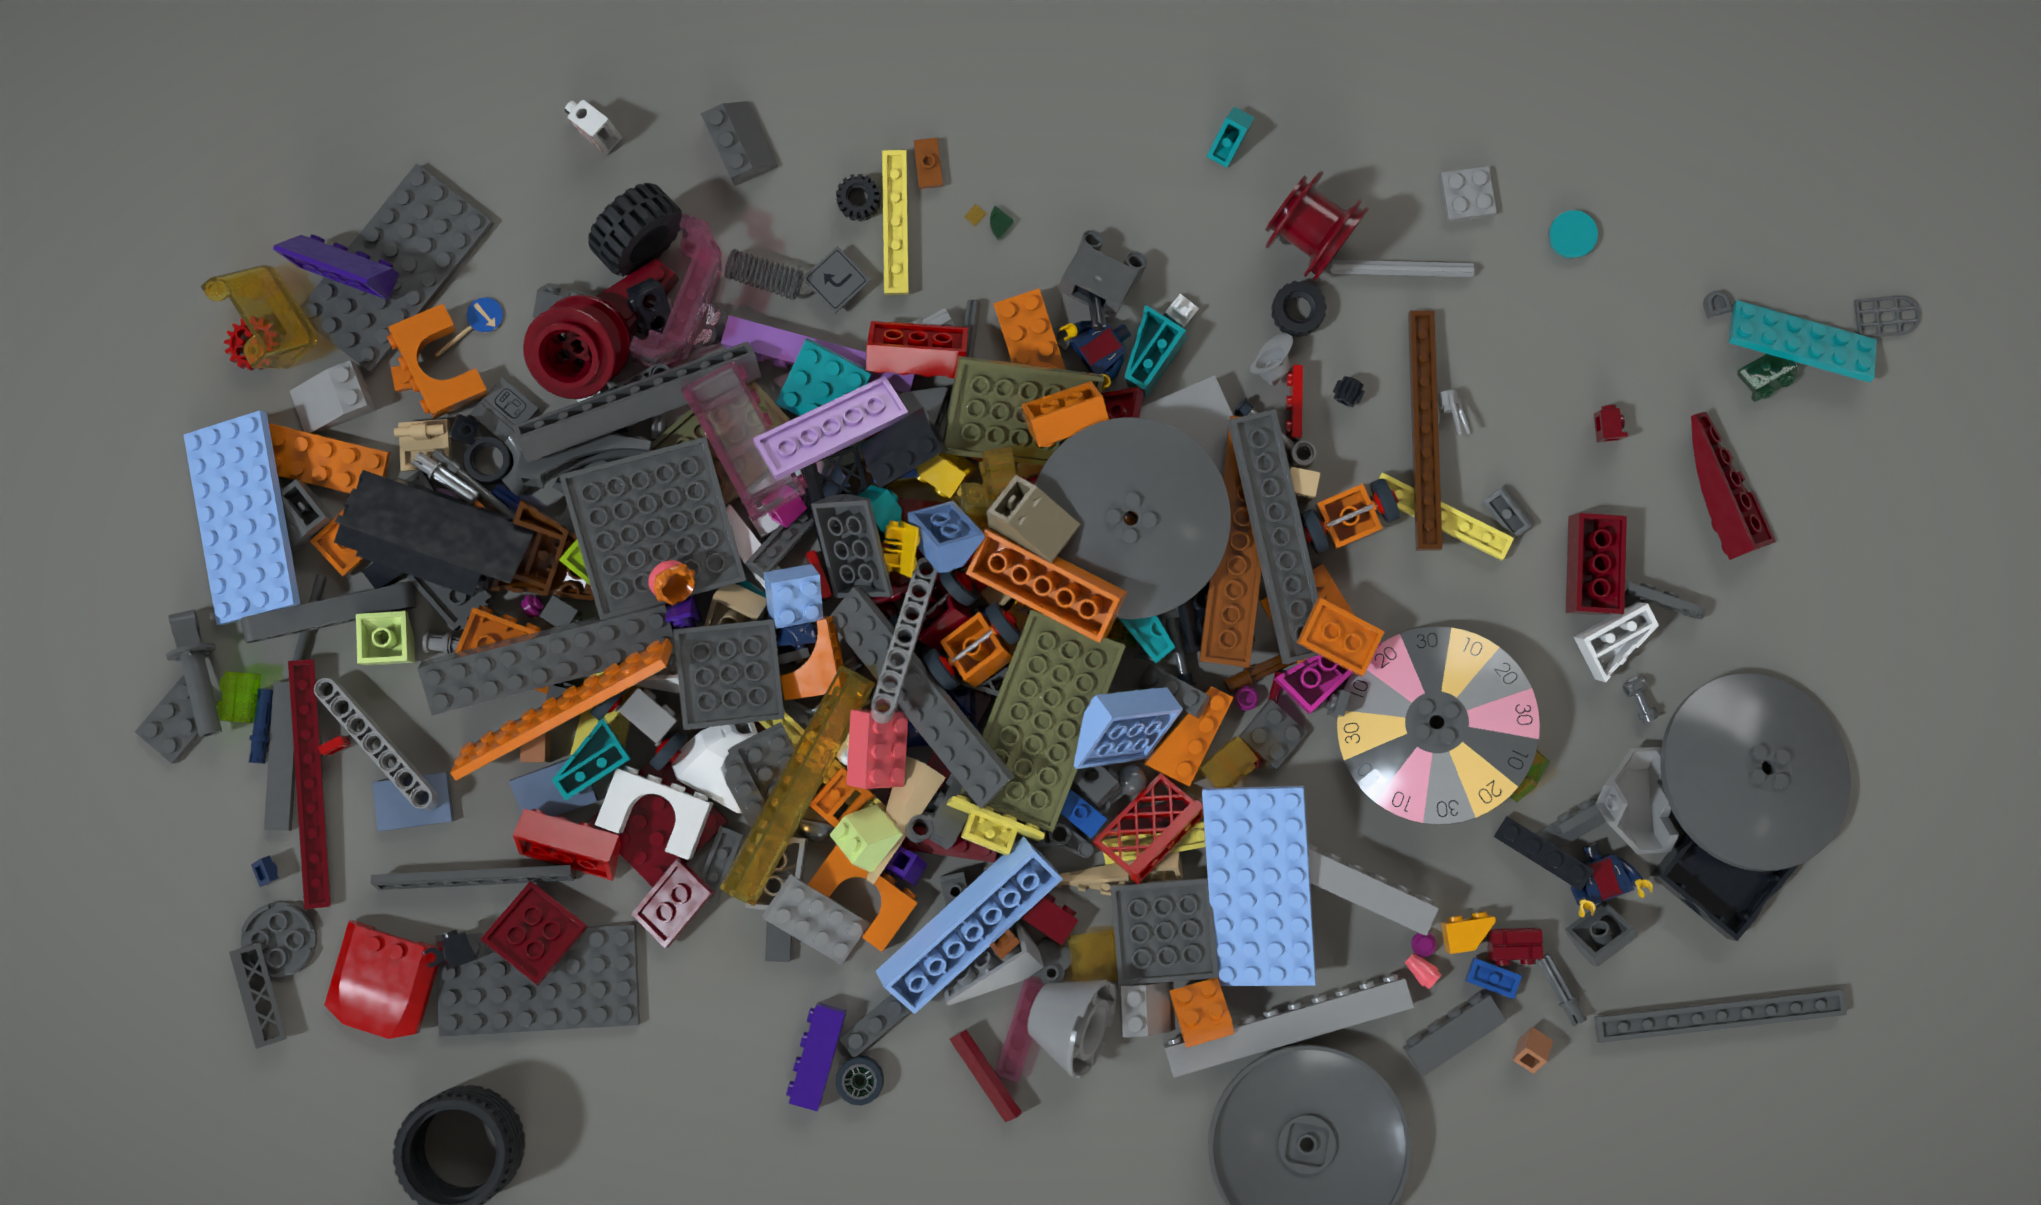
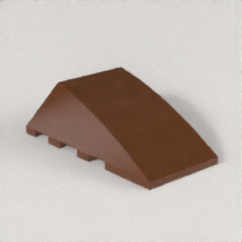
M520 500L513 523L534 530L535 533L512 582L507 583L495 578L491 590H510L514 593L529 592L544 596L549 594L559 595L563 598L594 600L591 586L559 560L577 539L576 534L528 503Z

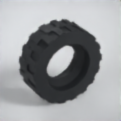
M1302 280L1301 282L1292 281V283H1287L1277 292L1271 306V316L1274 319V324L1280 328L1281 332L1296 337L1307 336L1314 332L1322 323L1326 315L1327 304H1325V297L1321 294V290L1316 288L1314 284H1309ZM1301 297L1309 302L1311 311L1306 319L1298 321L1288 315L1287 304L1291 299Z

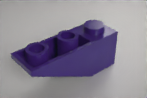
M696 594L687 597L683 602H678L674 606L667 603L666 622L682 629L697 627L696 623L702 622Z

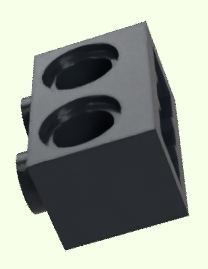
M651 277L626 289L629 297L627 304L635 314L636 320L634 324L640 334L654 339L677 327L663 285ZM648 295L647 300L643 302L645 296Z

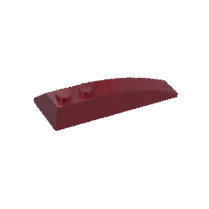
M1707 412L1692 415V443L1701 491L1712 520L1711 525L1713 530L1718 533L1722 542L1721 548L1731 560L1775 543L1776 540L1753 491L1748 492L1742 483L1745 480L1744 475L1741 471L1736 472L1731 464L1733 457L1729 450L1721 447L1719 444L1722 438Z

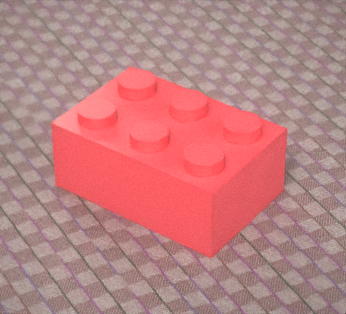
M871 709L851 710L846 785L863 789L904 787L908 718L904 712L895 710L892 720L882 724L872 718ZM877 709V710H878L879 712H881V713H885V712L889 711L890 709Z

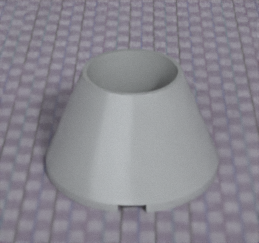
M1108 980L1047 983L1041 988L1033 1002L1028 1019L1029 1035L1071 1077L1081 1079L1087 1075L1095 1065L1106 1042L1101 1040L1106 1026L1110 1028L1112 1026L1116 1009L1117 994L1114 983Z

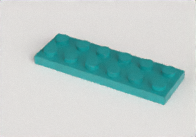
M1738 300L1733 304L1728 343L1869 383L1875 378L1877 339Z

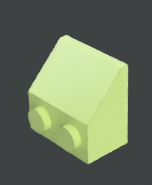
M407 611L356 614L357 664L367 666L416 663L415 637Z
M877 804L845 815L830 834L853 865L873 873L903 835Z

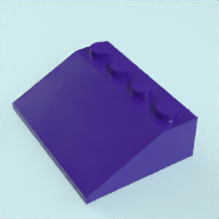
M311 234L310 238L299 235L275 244L273 247L274 251L298 268L388 301L399 276V273L393 269V264L379 259L377 263L370 260L371 257L360 251H356L355 254L347 252L348 248L338 243H333V246L325 244V239Z

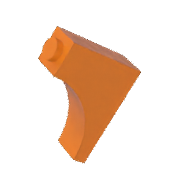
M826 616L817 620V641L814 651L807 662L799 669L780 676L781 691L784 694L785 700L838 693L848 688L838 633L833 624V616Z

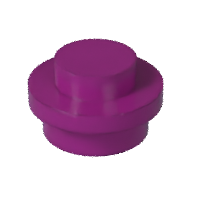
M528 594L521 601L522 609L529 618L539 617L543 612L544 606L538 596Z
M1241 687L1234 694L1235 705L1243 711L1252 710L1258 704V693L1252 687Z
M1416 933L1411 940L1412 950L1419 956H1430L1436 949L1434 936L1430 933L1427 936Z

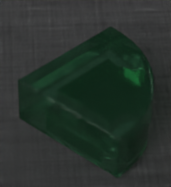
M994 206L990 216V228L995 238L999 241L1012 226L1014 220Z

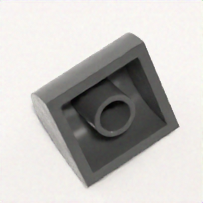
M1606 901L1601 902L1595 907L1593 916L1589 911L1585 914L1584 918H1579L1565 929L1575 947L1594 967L1601 965L1637 938L1635 929Z

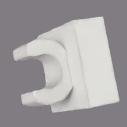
M1179 294L1166 310L1165 315L1180 327L1185 328L1199 308Z

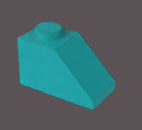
M1234 106L1225 118L1206 157L1228 168L1255 118Z

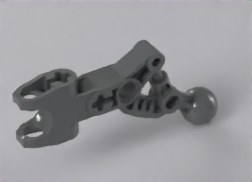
M1136 765L1122 767L1117 773L1119 776L1117 781L1120 788L1101 808L1095 805L1085 794L1080 797L1104 816L1109 810L1110 805L1122 796H1136L1142 793L1147 784V776L1144 770ZM1061 813L1055 828H1065L1067 831L1066 839L1057 841L1053 837V832L1050 831L1049 838L1051 842H1045L1046 837L1038 842H1033L1032 839L1025 837L1034 847L1060 846L1083 858H1088L1093 854L1092 843L1095 835L1093 838H1090L1085 834V838H1082L1074 831L1072 822ZM1040 828L1039 831L1046 833L1045 829ZM1016 834L1013 845L1017 843L1023 836L1020 834Z

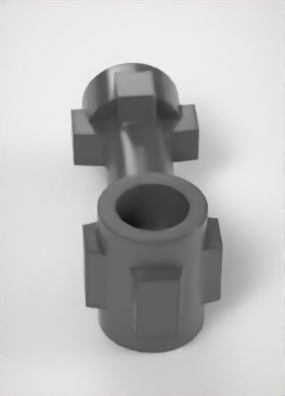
M1635 676L1626 680L1622 688L1627 697L1634 696L1641 710L1637 714L1639 720L1642 719L1643 723H1647L1657 719L1656 713L1658 711L1656 707L1650 708L1643 691L1648 689L1646 680L1642 676L1638 678Z

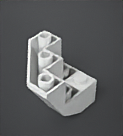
M754 722L715 726L700 731L679 749L682 753L671 763L676 779L694 790L709 796V798L734 812L742 813L725 782L721 767L724 759L729 754L728 749L758 734Z

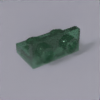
M1765 354L1738 369L1737 375L1752 391L1751 399L1757 402L1760 399H1767L1782 387L1790 386L1796 379L1798 366L1794 361Z

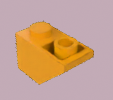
M1487 912L1472 913V918L1463 919L1462 915L1447 917V922H1441L1445 952L1455 954L1476 950L1496 922L1495 917L1487 915Z

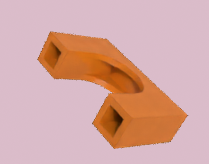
M444 304L388 326L390 335L386 337L392 349H398L401 355L398 357V361L403 371L408 370L412 378L408 379L415 393L420 392L423 400L419 402L425 414L430 413L432 418L436 419L486 396L487 389L476 368L448 380H437L426 375L418 365L419 355L427 344L455 332L454 324Z
M836 845L808 885L830 898L844 880L852 877L867 879L869 871L853 865L839 846ZM886 872L883 875L880 874L874 883L881 895L880 912L862 936L863 939L881 952L918 903L915 899L917 895L907 887H904L903 890L895 885L897 880Z

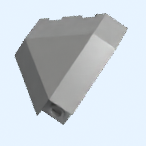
M1662 747L1630 748L1603 786L1596 802L1605 821L1637 854L1671 852L1679 836L1668 817L1672 809L1668 803L1661 777Z

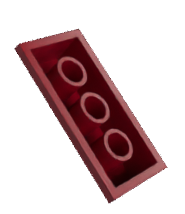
M1577 513L1568 516L1566 613L1587 615L1624 614L1627 516Z

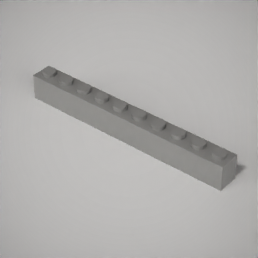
M1397 974L1383 977V982L1374 984L1373 981H1367L1359 984L1360 988L1350 991V988H1343L1335 991L1336 995L1326 998V995L1315 996L1311 998L1312 1002L1302 1005L1301 1001L1287 1005L1288 1009L1278 1011V1008L1263 1012L1264 1016L1262 1017L1246 1016L1239 1019L1240 1023L1233 1025V1035L1186 1048L1182 1036L1171 1038L1168 1040L1169 1044L1164 1045L1173 1077H1178L1412 1009L1414 1006L1406 979L1401 976L1398 977Z

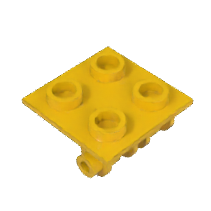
M889 520V525H886L884 538L898 539V541L884 540V543L896 545L895 548L883 547L882 549L895 552H883L887 570H895L912 578L913 571H915L917 566L915 553L916 546L920 543L919 528L900 521L899 526L898 521Z

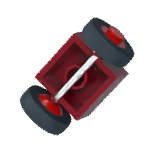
M960 568L939 574L940 580L934 585L914 649L915 654H918L925 645L932 649L935 648L941 653L944 648L940 641L972 618L969 606L979 598V591L972 579ZM895 614L888 620L894 628H896L900 614ZM910 614L912 620L918 618L915 614ZM902 636L906 643L911 641L909 637Z

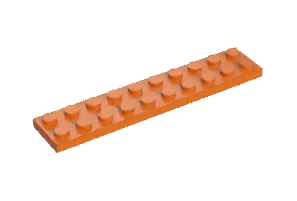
M668 638L661 642L656 640L648 645L643 652L630 654L621 664L614 663L607 667L604 673L588 677L582 685L569 687L563 692L562 696L556 699L554 697L547 699L538 709L534 710V708L527 710L522 714L521 718L505 722L495 732L492 730L488 731L479 741L466 743L460 748V754L454 760L455 764L450 774L455 780H458L666 668L673 648L672 643Z

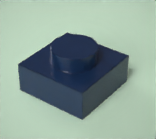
M270 856L261 858L251 864L259 887L269 885L279 879L277 865Z

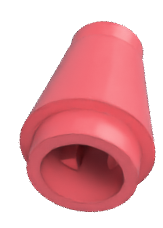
M1413 953L1404 962L1422 987L1425 986L1430 989L1442 976L1438 972L1439 968L1416 953Z

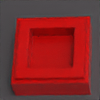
M340 735L320 745L318 749L321 755H333L350 746L351 742L348 736Z

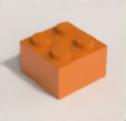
M1218 978L1208 979L1169 991L1186 1048L1234 1034L1232 1019Z

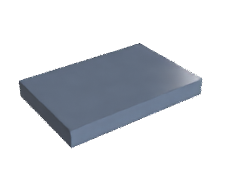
M568 759L509 780L521 813L523 809L531 811L532 809H538L545 812L548 816L555 817L597 802L598 797L591 784L568 800H564L552 779Z
M448 772L422 775L439 795V803L432 810L414 807L391 780L372 782L378 831L454 821ZM413 777L405 778L404 784L406 787L411 785ZM427 792L421 795L420 802L422 805L426 804L429 800Z

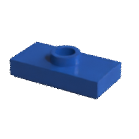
M1069 790L1061 814L1090 838H1093L1107 818L1073 790Z

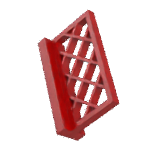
M1160 773L1093 840V844L1124 869L1135 883L1139 884L1204 817L1203 804L1198 800L1194 801ZM1161 782L1169 788V795L1154 796V789ZM1172 800H1183L1188 806L1183 811H1173ZM1152 801V812L1137 813V806L1141 802ZM1154 801H1169L1170 811L1155 812ZM1155 817H1170V825L1167 828H1156ZM1135 818V829L1121 830L1120 823L1124 819ZM1138 818H1153V829H1138ZM1153 834L1154 841L1150 845L1139 846V835ZM1121 835H1136V846L1121 847ZM1107 836H1118V847H1107L1102 841ZM1136 851L1137 858L1130 866L1122 860V852Z

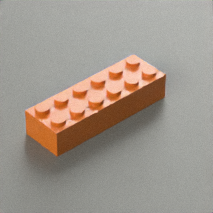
M989 527L985 529L984 540L977 547L966 572L967 575L1099 643L1108 636L1128 593L1058 556L1051 563Z

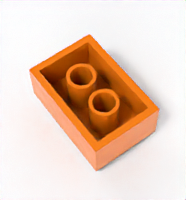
M1092 381L1021 404L1028 430L1038 447L1053 446L1057 441L1065 438L1069 439L1075 433L1088 426L1109 420L1103 396Z

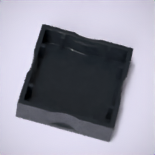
M1685 832L1673 846L1672 851L1668 852L1652 872L1651 876L1725 938L1738 941L1760 914L1766 901L1778 892L1798 865L1775 871H1752L1734 867L1711 856Z

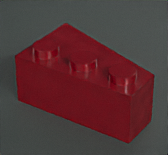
M657 258L595 296L609 302L621 313L632 335L638 330L634 324L636 320L635 314L627 304L629 297L626 289L652 277L663 285L667 296L679 281L676 274ZM648 295L645 296L643 302L647 300Z

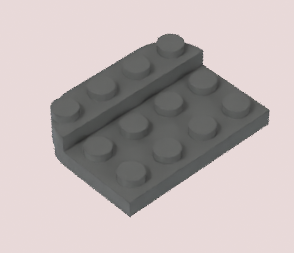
M781 722L728 749L729 754L724 759L721 767L725 782L750 827L757 830L758 833L767 834L779 829L777 823L810 807L809 803L818 794Z

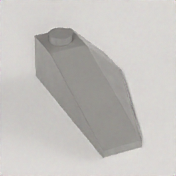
M1021 919L1009 928L1020 943L1003 959L989 946L943 988L947 1005H952L1023 981L1044 968L1040 951Z

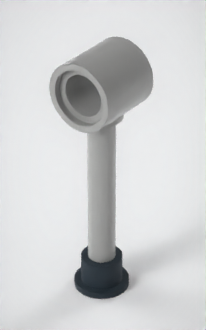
M1245 398L1234 411L1235 414L1238 412L1241 416L1252 415L1257 412L1253 410L1254 406L1247 402L1248 398ZM1282 433L1284 447L1290 451V463L1296 468H1308L1316 457L1314 445L1308 441L1295 443ZM1298 450H1305L1309 455V459L1300 460L1296 452Z

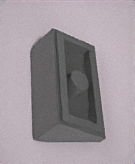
M1503 485L1483 501L1506 533L1514 539L1535 523L1506 485Z

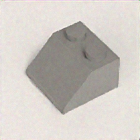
M1169 982L1119 986L1121 1034L1123 1037L1152 1036L1171 1032Z

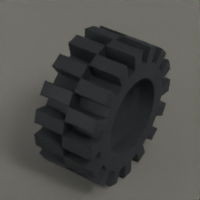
M852 174L849 179L845 177L843 183H839L838 191L836 190L838 207L846 218L847 216L850 217V220L858 219V221H863L862 218L868 220L870 215H875L877 213L876 209L880 207L879 189L874 180L871 181L867 175L866 178L863 177V174H858L857 177ZM856 189H861L868 195L866 203L861 206H855L849 201L851 192Z

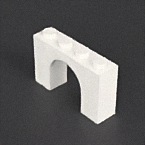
M625 765L624 769L616 768L595 825L618 834L623 833L634 804L645 795H661L671 803L676 816L675 826L665 851L687 860L692 859L713 806V802L708 801L709 796L696 791L694 795L684 792L685 787L675 783L667 786L661 783L662 778L648 774L647 778L638 775V769Z

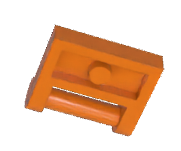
M842 766L809 803L810 807L834 827L839 824L845 815L859 811L868 800L871 801L875 797V794L869 789L846 785L847 770ZM855 790L860 792L861 794L839 819L834 816L835 812Z

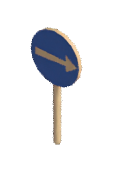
M487 297L478 298L473 301L466 313L469 326L437 351L435 357L442 355L472 329L481 333H489L496 330L503 320V310L500 304L494 299Z

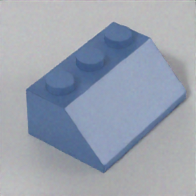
M954 501L908 513V524L919 528L920 543L916 547L939 573L950 572L953 569L963 567L984 540V533Z

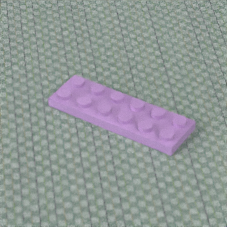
M886 376L753 438V442L777 481L907 417L909 413Z

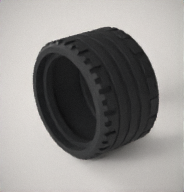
M473 1085L449 1088L415 1107V1110L411 1111L403 1120L402 1128L397 1131V1136L394 1140L395 1149H393L392 1154L394 1155L393 1165L396 1168L394 1171L399 1179V1184H402L404 1187V1192L408 1193L413 1201H417L418 1205H483L511 1182L517 1173L516 1170L520 1168L522 1158L524 1157L525 1132L522 1131L523 1124L519 1119V1115L515 1113V1108L508 1103L509 1101L506 1098L503 1099L499 1093H495L489 1088L483 1089L482 1086ZM456 1109L470 1112L483 1120L490 1129L495 1139L496 1161L492 1173L485 1183L472 1187L455 1186L439 1178L431 1169L425 1154V1135L429 1124L440 1111Z

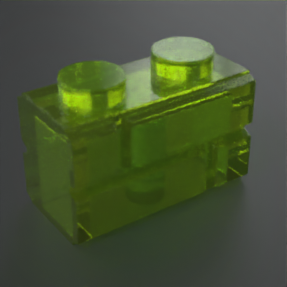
M225 671L224 676L221 677L219 682V688L223 691L222 701H219L217 705L220 721L254 723L257 689H260L261 674Z

